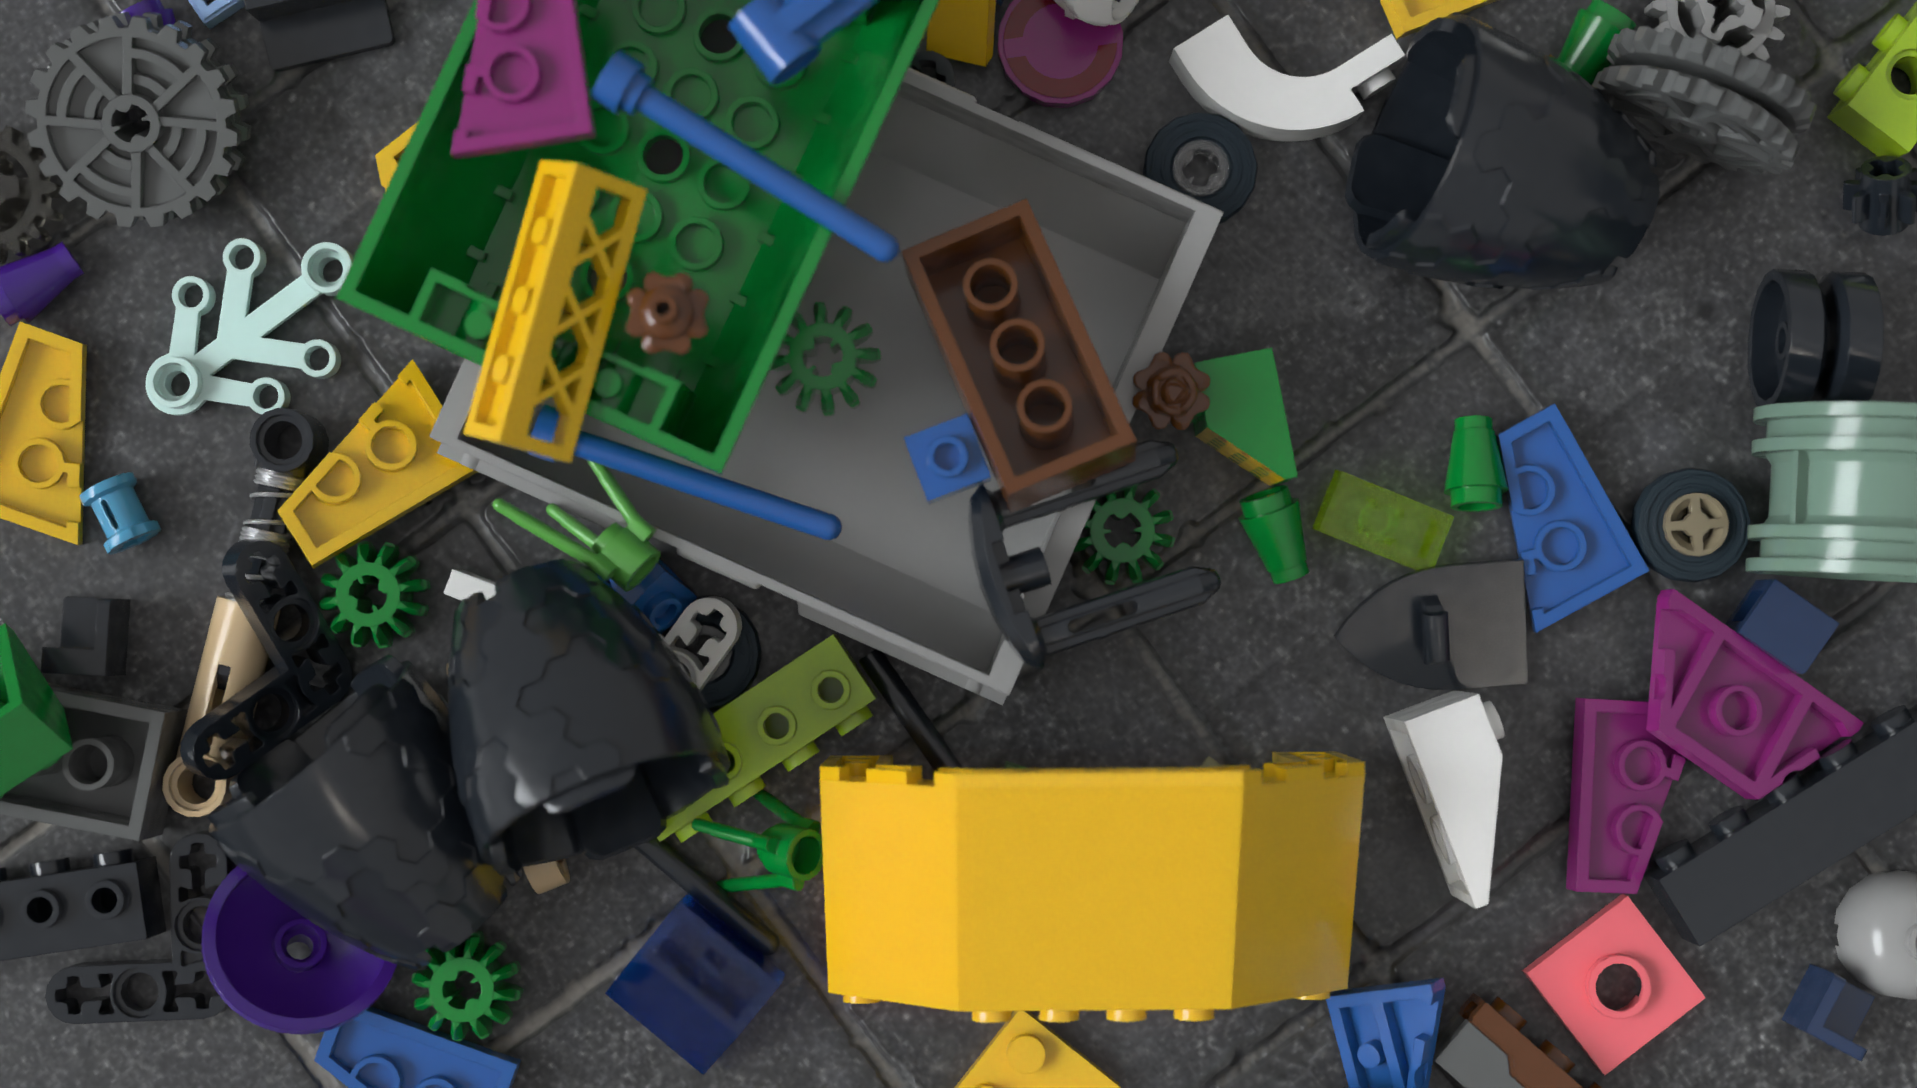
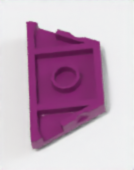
M1675 589L1660 591L1656 602L1646 727L1649 733L1743 798L1760 800L1783 784L1784 778L1790 772L1802 771L1821 758L1819 755L1821 750L1840 737H1851L1860 731L1864 722Z

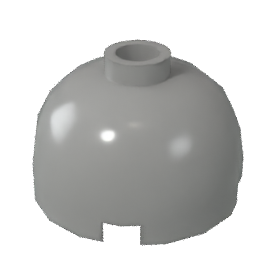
M1896 870L1869 874L1848 890L1836 909L1834 924L1838 925L1837 939L1839 946L1835 945L1838 959L1854 980L1873 992L1883 996L1907 1000L1917 999V873Z

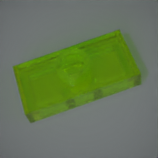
M1335 469L1312 529L1414 570L1435 566L1455 516Z

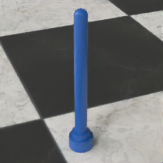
M618 50L601 72L592 90V100L615 114L624 110L628 114L634 115L639 111L878 261L890 262L897 257L899 243L894 236L652 86L654 79L644 73L646 65L622 50Z
M544 404L536 420L531 437L552 443L560 416L556 407ZM580 428L573 456L824 540H833L842 531L840 519L833 514L582 431ZM528 451V455H531V456H534V457H537V458H540V459H543V460H546V461H549V462H552V463H555V462L557 461L556 459L549 458V457L542 456V455L535 454V453H532V452H529V451Z

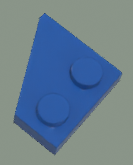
M1443 977L1343 989L1330 994V998L1326 999L1349 1088H1429L1446 988Z

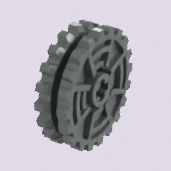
M129 12L113 14L109 17L100 18L99 21L96 20L87 25L82 24L70 30L71 38L66 39L64 43H53L45 52L52 64H49L47 68L34 70L30 82L40 89L38 98L25 101V114L37 120V129L27 133L30 147L43 148L46 158L38 166L44 176L58 175L63 181L59 194L68 202L81 197L87 202L86 214L100 219L107 212L114 213L118 226L130 228L136 224L137 220L143 221L145 219L150 227L163 226L168 223L169 219H175L178 216L183 219L206 206L207 201L212 200L216 194L220 195L230 185L226 176L230 175L232 170H239L242 167L246 157L237 150V145L241 144V141L251 138L252 126L240 121V111L250 106L247 93L235 92L231 82L239 75L234 64L221 65L215 58L220 46L211 38L201 42H197L192 38L193 25L179 20L174 25L167 24L164 26L162 14L155 12H146L143 16L136 15L131 17ZM138 107L147 114L141 120L150 121V128L139 132L132 125L138 119H130L129 112Z
M1639 26L1637 31L1624 28L1621 29L1619 34H1614L1607 49L1608 55L1606 57L1611 67L1604 68L1603 71L1598 72L1592 86L1602 93V97L1616 111L1622 112L1647 141H1656L1673 153H1684L1690 155L1695 161L1705 164L1709 162L1716 163L1732 171H1737L1738 168H1741L1752 174L1762 175L1765 170L1775 175L1781 174L1783 169L1789 171L1792 168L1800 148L1794 136L1809 129L1817 109L1816 104L1809 101L1811 95L1807 90L1794 87L1796 82L1788 75L1775 73L1770 70L1772 65L1761 59H1750L1743 56L1742 51L1731 46L1721 47L1715 45L1708 38L1695 35L1694 38L1682 35L1677 30L1664 28L1663 32H1658L1648 26Z

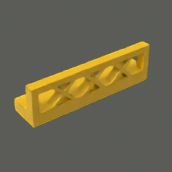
M540 160L463 434L571 463L647 189L579 163ZM596 189L621 198L613 227L600 235H597L589 216ZM590 258L598 276L594 295L578 304L569 284L574 267ZM571 327L579 345L574 364L558 373L550 351L554 337ZM552 396L560 414L552 443L527 436L535 406Z

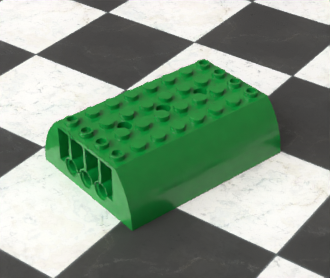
M474 0L336 298L482 367L540 160L579 163L647 189L626 264L627 280L617 296L585 414L722 475L833 232L639 111L634 115H630L624 110L615 114L592 99L591 104L597 138L456 159L451 155L455 129H459L465 95L462 91L466 65L470 64L478 22L475 18L478 0ZM576 0L590 97L601 72L618 50H622L646 65L644 73L654 79L652 85L654 88L846 206L940 2V0H880L849 25L822 43V51L807 67L789 80L773 86L739 41L731 50L725 53L710 52L702 45L703 31L710 23L716 20L731 22L753 0ZM660 140L675 141L683 150V159L680 166L670 174H656L647 166L646 156L648 150L654 143ZM596 189L589 216L597 235H600L613 227L621 198ZM590 258L574 267L569 284L578 304L594 295L591 285V274L594 267ZM655 272L666 277L686 273L693 280L692 290H703L709 297V303L704 313L708 327L707 335L700 339L690 337L692 342L691 349L686 354L679 355L668 350L649 354L642 348L643 336L633 337L626 330V324L631 314L627 294L631 289L635 288L645 290L644 278L648 273ZM571 327L554 337L550 351L558 373L574 364L579 345Z

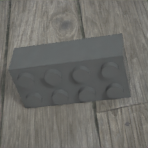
M48 683L64 707L73 749L61 756L51 767L38 771L6 792L0 799V814L135 841L163 835L169 807L162 790L163 776L168 766L176 760L188 710Z

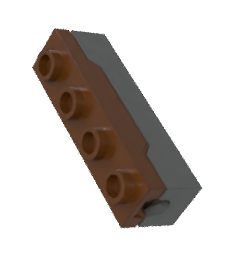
M1473 993L1461 1006L1460 1012H1456L1437 1035L1433 1060L1465 1088H1583L1568 1075L1575 1067V1064L1547 1039L1537 1048L1519 1031L1525 1026L1527 1021L1498 996L1489 1005ZM1593 1082L1588 1088L1602 1087H1600L1596 1082Z

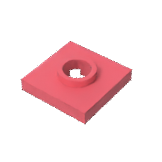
M1625 894L1619 895L1522 970L1591 1062L1604 1076L1706 998L1629 896ZM1623 963L1631 966L1641 979L1642 988L1639 996L1635 994V997L1628 1005L1618 1010H1612L1600 1002L1596 994V982L1599 974L1606 967L1612 964Z

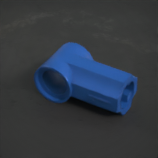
M753 0L733 18L729 24V29L770 84L776 86L789 80L807 67L822 51V43L849 25L880 0Z

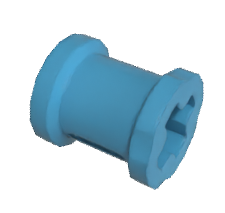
M133 472L122 473L103 480L79 495L83 506L92 507L107 537V541L103 546L109 555L140 545L161 531L158 521L149 520L133 488L137 484V479Z

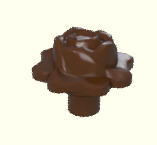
M651 272L644 278L645 290L635 288L631 289L627 294L631 314L626 324V330L633 337L643 336L642 348L647 353L654 354L668 350L679 355L686 354L691 349L692 342L690 337L700 339L707 335L708 327L704 313L709 303V297L703 290H692L693 280L688 274L680 273L675 276L666 277Z
M1158 352L1154 355L1147 368L1133 375L1134 385L1142 391L1136 392L1132 397V405L1147 414L1152 427L1157 430L1166 428L1170 422L1177 430H1185L1189 427L1191 420L1196 414L1209 408L1210 399L1202 391L1209 387L1210 377L1208 374L1195 368L1192 358L1188 353L1181 352L1175 355L1172 360L1167 353Z

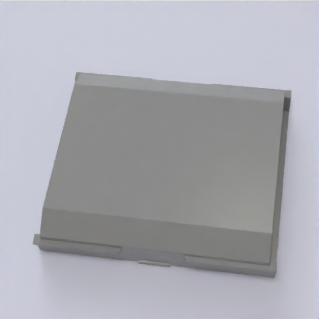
M716 20L704 29L702 45L708 51L725 53L736 45L738 40L729 29L730 21ZM909 68L845 206L894 236L899 243V253L894 260L881 262L833 233L798 308V312L802 314L807 326L815 323L813 314L814 303L824 302L828 312V323L833 324L842 306L852 309V321L846 330L847 333L864 323H869L872 327L873 334L871 337L857 346L856 349L878 348L881 351L882 359L874 364H859L860 369L872 373L877 378L875 388H866L855 381L850 385L856 392L860 405L852 409L847 405L840 392L833 395L836 407L835 415L825 417L821 409V395L816 394L809 410L806 413H802L795 407L797 397L803 388L802 385L784 396H780L775 389V385L779 380L790 374L792 370L779 372L770 370L722 475L678 457L586 414L583 417L581 430L837 516L842 523L840 535L833 540H824L607 467L639 515L656 529L652 537L677 547L676 551L679 556L753 589H758L762 585L796 600L799 615L1003 705L1007 695H1010L1023 662L1011 649L994 621L978 582L972 558L968 522L969 500L977 487L929 505L904 441L906 436L967 414L908 280L901 251L1027 198L1130 425L1136 408L1132 405V397L1136 392L1142 391L1134 385L1133 375L1147 368L1154 355L1162 352L1223 212L1189 195L1160 184L1039 129L979 105L974 96ZM660 140L654 143L648 150L646 156L647 166L656 174H670L680 166L683 159V150L675 141ZM626 268L619 292L623 289L627 280ZM593 269L591 285L595 291L598 276L595 269ZM791 324L787 334L794 338L798 331ZM829 343L819 344L817 356L807 358V369L815 365L819 372L818 376L831 375V365L842 361L843 353L840 350L838 353L833 354ZM780 348L777 355H789V350ZM464 359L429 436L441 442L437 454L549 504L554 503L561 509L603 528H607L615 522L626 528L627 522L599 482L598 477L589 466L587 460L573 456L571 463L559 460L552 463L528 455V451L463 434L482 368ZM548 397L535 406L527 436L532 435L536 420L544 404L556 407L553 399ZM976 435L979 446L986 461L987 467L991 474V481L983 485L985 486V488L991 491L1000 489L996 481V478L993 474V471L989 465V462L986 458V455L982 449V446L979 442V439ZM1091 481L1084 482L1035 504L1090 487ZM1096 499L1068 508L1063 512L1049 514L1004 530L1003 542L1008 556L1039 546L1049 569L1051 585L1021 594L1025 608L1031 617L1037 618L1046 614Z

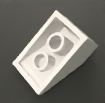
M1453 690L1383 718L1452 896L1477 909L1489 903L1503 758L1497 740L1503 738L1505 734L1500 717L1491 701L1482 703L1480 695L1477 693Z

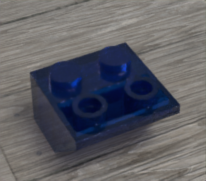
M687 893L641 947L605 994L704 1075L778 989L786 974Z

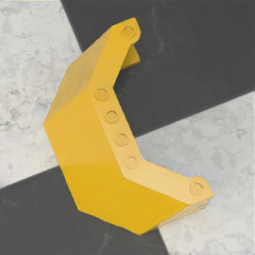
M1336 751L1272 752V762L1263 763V777L1262 769H1250V765L1031 769L939 768V772H934V780H922V766L893 764V755H830L820 765L828 993L843 995V1002L852 1004L888 1001L951 1011H972V1021L982 1023L1011 1021L1012 1011H1039V1020L1072 1022L1079 1020V1010H1106L1107 1020L1120 1022L1146 1020L1147 1010H1174V1019L1182 1021H1207L1214 1019V1009H1235L1292 998L1300 1000L1329 999L1330 992L1348 989L1365 762Z

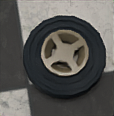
M1685 468L1662 474L1644 488L1633 507L1630 530L1635 546L1650 569L1669 580L1695 583L1720 576L1738 561L1748 543L1747 527L1750 525V518L1745 500L1731 482L1709 470ZM1686 509H1687V515L1684 517V519H1683L1682 521H1680L1681 518H1682V516H1684V515L1686 514ZM1682 530L1685 532L1686 535L1690 536V537H1689V543H1688V537L1685 536V535H1683V533L1681 532Z

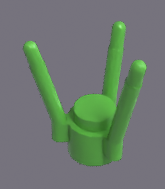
M587 460L589 466L598 477L599 482L627 522L626 528L615 522L598 536L556 504L552 503L546 507V513L590 547V550L504 499L497 498L494 500L493 508L585 564L604 581L611 579L625 592L634 589L640 584L660 559L661 552L649 542L656 529L639 515L606 466Z

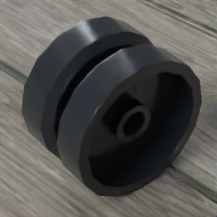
M1772 269L1765 274L1756 292L1748 334V374L1750 389L1757 406L1810 401H1870L1880 374L1884 347V314L1881 295L1873 277L1864 272L1831 271L1822 277L1818 283L1815 276L1806 270Z

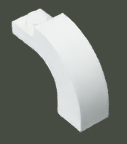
M1226 15L1176 46L1172 51L1169 63L1190 95L1209 114L1220 115L1237 125L1244 134L1272 141L1295 142L1325 137L1354 124L1364 112L1363 107L1354 94L1359 92L1363 100H1366L1393 83L1396 78L1392 70L1396 68L1405 54L1394 36L1390 34L1327 73L1310 77L1290 76L1277 72L1261 62L1248 47L1229 15Z

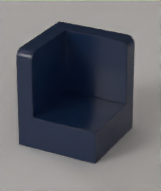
M1764 579L1754 582L1725 625L1792 672L1804 674L1840 623L1777 579Z
M1810 964L1781 1020L1862 1062L1867 1049L1852 1041L1875 997L1846 982L1844 978Z

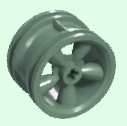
M1824 401L1778 403L1755 407L1753 409V423L1766 427V438L1752 441L1751 455L1768 459L1771 464L1769 517L1763 524L1748 525L1747 540L1760 542V557L1746 558L1745 572L1809 578L1917 583V403Z

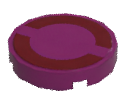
M1013 0L1009 4L999 25L998 58L1005 78L1015 89L1029 97L1031 101L1044 107L1070 108L1092 100L1111 82L1122 58L1123 31L1120 23L1104 27L1095 26L1077 18L1074 20L1065 16V10L1054 0Z

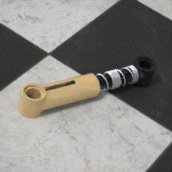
M275 408L262 414L255 421L250 431V447L255 457L253 466L258 467L256 469L257 474L254 475L256 479L253 481L259 484L257 492L250 494V498L255 502L250 519L243 521L244 526L241 528L243 531L240 532L239 541L244 539L271 541L279 545L287 554L289 551L287 548L290 547L289 543L292 536L287 533L288 528L279 516L278 509L326 457L329 448V438L325 427L316 418L289 408ZM295 425L301 432L302 445L297 454L285 459L277 447L278 438L286 427ZM250 556L252 568L245 574L246 579L261 581L271 595L273 588L267 586L260 572V569L267 564L266 558ZM230 592L225 593V596L218 595L216 598L181 740L193 723L261 677L266 671L269 655ZM281 610L277 612L276 617L274 619L275 631ZM256 703L255 708H254L253 718H254V715H255L257 703ZM241 730L225 740L210 736L207 739L210 751L203 758L219 762L222 759L219 748L233 737L248 740L249 737ZM179 745L176 760L168 766L163 776L162 790L166 802L175 812L186 817L209 815L218 806L226 804L232 798L229 785L233 777L226 780H215L214 793L208 800L199 797L192 785L194 773L184 765Z

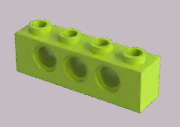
M1917 1L1904 17L1897 13L1883 26L1872 41V45L1879 49L1866 67L1860 63L1856 64L1833 92L1840 101L1827 118L1876 156L1900 157L1909 153L1917 143ZM1893 67L1903 70L1908 75L1911 83L1909 94L1898 91L1891 80Z

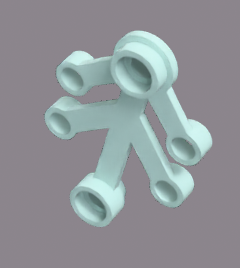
M238 238L232 240L223 251V263L227 268L217 338L198 353L201 316L210 312L214 307L216 301L215 290L210 283L195 276L183 277L174 285L172 301L176 306L170 350L168 354L158 358L148 370L145 384L150 401L162 412L176 416L192 414L199 410L206 401L247 406L262 415L275 408H288L291 396L289 389L283 382L270 377H262L253 383H247L213 375L233 360L302 369L304 373L317 379H327L335 375L341 365V355L333 344L321 339L310 340L303 344L264 337L320 295L337 296L354 260L353 255L343 247L331 242H322L312 246L302 259V275L248 315L254 277L261 274L264 270L266 254L260 245L249 239ZM249 247L254 253V261L247 269L240 270L235 263L236 254L241 249ZM332 260H339L343 266L341 277L337 281L327 282L323 276L325 265ZM199 285L203 291L202 301L195 307H188L185 302V293L191 286ZM325 348L329 353V363L324 369L315 371L310 365V356L316 349ZM185 373L190 380L189 389L185 394L176 396L171 388L172 380L176 375ZM273 385L278 391V400L273 407L265 409L260 404L259 395L265 387Z

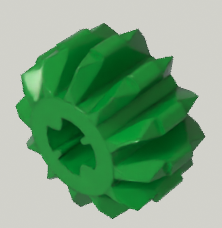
M815 302L813 307L815 323L807 326L802 314L797 311L792 321V326L798 331V334L794 338L787 334L781 345V348L789 350V355H777L770 370L777 372L792 370L790 374L779 380L775 385V389L780 396L790 394L799 386H803L796 400L795 407L798 411L806 413L817 394L821 395L823 415L825 417H832L835 415L836 410L833 397L835 394L841 392L847 405L852 409L860 405L856 392L850 387L853 381L866 388H875L877 378L872 373L860 369L859 364H874L881 361L882 357L881 351L878 348L856 349L857 346L871 337L873 329L869 323H864L847 333L846 330L853 316L851 308L842 306L833 324L828 323V312L825 303ZM829 343L833 354L838 353L840 350L842 351V361L831 365V375L818 376L819 372L815 365L807 369V358L817 356L819 344Z
M1137 486L1122 490V498L1117 499L1115 493L1102 497L1105 503L1102 506L1097 500L1095 501L1090 512L1093 515L1090 519H1087L1083 530H1087V537L1079 538L1073 551L1079 552L1089 546L1094 551V554L1084 561L1081 567L1083 572L1090 574L1103 559L1108 562L1104 574L1105 584L1114 585L1116 583L1120 564H1125L1128 579L1132 584H1136L1142 581V572L1137 562L1138 558H1141L1155 571L1163 567L1164 562L1149 548L1152 544L1162 548L1174 546V537L1168 534L1155 533V526L1172 521L1174 516L1171 510H1165L1151 516L1147 509L1157 502L1160 497V493L1154 488L1147 492L1140 502L1133 500ZM1109 516L1116 521H1120L1128 516L1134 521L1137 528L1130 530V533L1137 534V539L1132 546L1125 542L1119 543L1114 547L1109 545L1104 535L1111 532L1110 529H1104V524Z
M370 541L358 543L356 550L357 560L347 552H341L336 555L334 559L343 575L324 573L321 577L322 584L327 587L336 588V597H327L319 601L321 610L339 609L341 612L330 625L333 633H343L353 626L351 633V644L353 646L365 647L373 635L374 641L380 649L392 647L394 639L393 629L404 638L412 637L416 631L406 615L409 613L415 616H427L429 612L427 605L413 601L414 593L425 592L431 588L428 579H414L410 581L408 578L417 570L420 564L417 557L408 556L397 563L399 556V546L397 544L386 542L377 555L376 549ZM366 585H378V590L387 594L384 605H372V600L369 597L363 596Z
M475 930L467 938L465 946L462 942L447 952L440 951L435 947L427 948L425 951L433 959L427 965L431 970H418L412 975V983L429 989L428 993L414 1000V1007L416 1010H424L432 1005L434 1006L437 1013L428 1023V1027L432 1031H437L448 1020L452 1021L451 1036L454 1041L463 1040L469 1031L470 1025L480 1039L487 1038L492 1033L491 1019L505 1025L513 1017L510 1007L504 1001H517L523 995L522 987L505 982V979L512 977L521 970L519 961H511L501 966L497 959L505 952L507 944L499 940L487 952L483 951L484 934L480 930ZM466 972H470L475 976L471 984L479 981L481 985V990L469 999L461 995V992L465 989L464 987L457 989L455 986V980Z

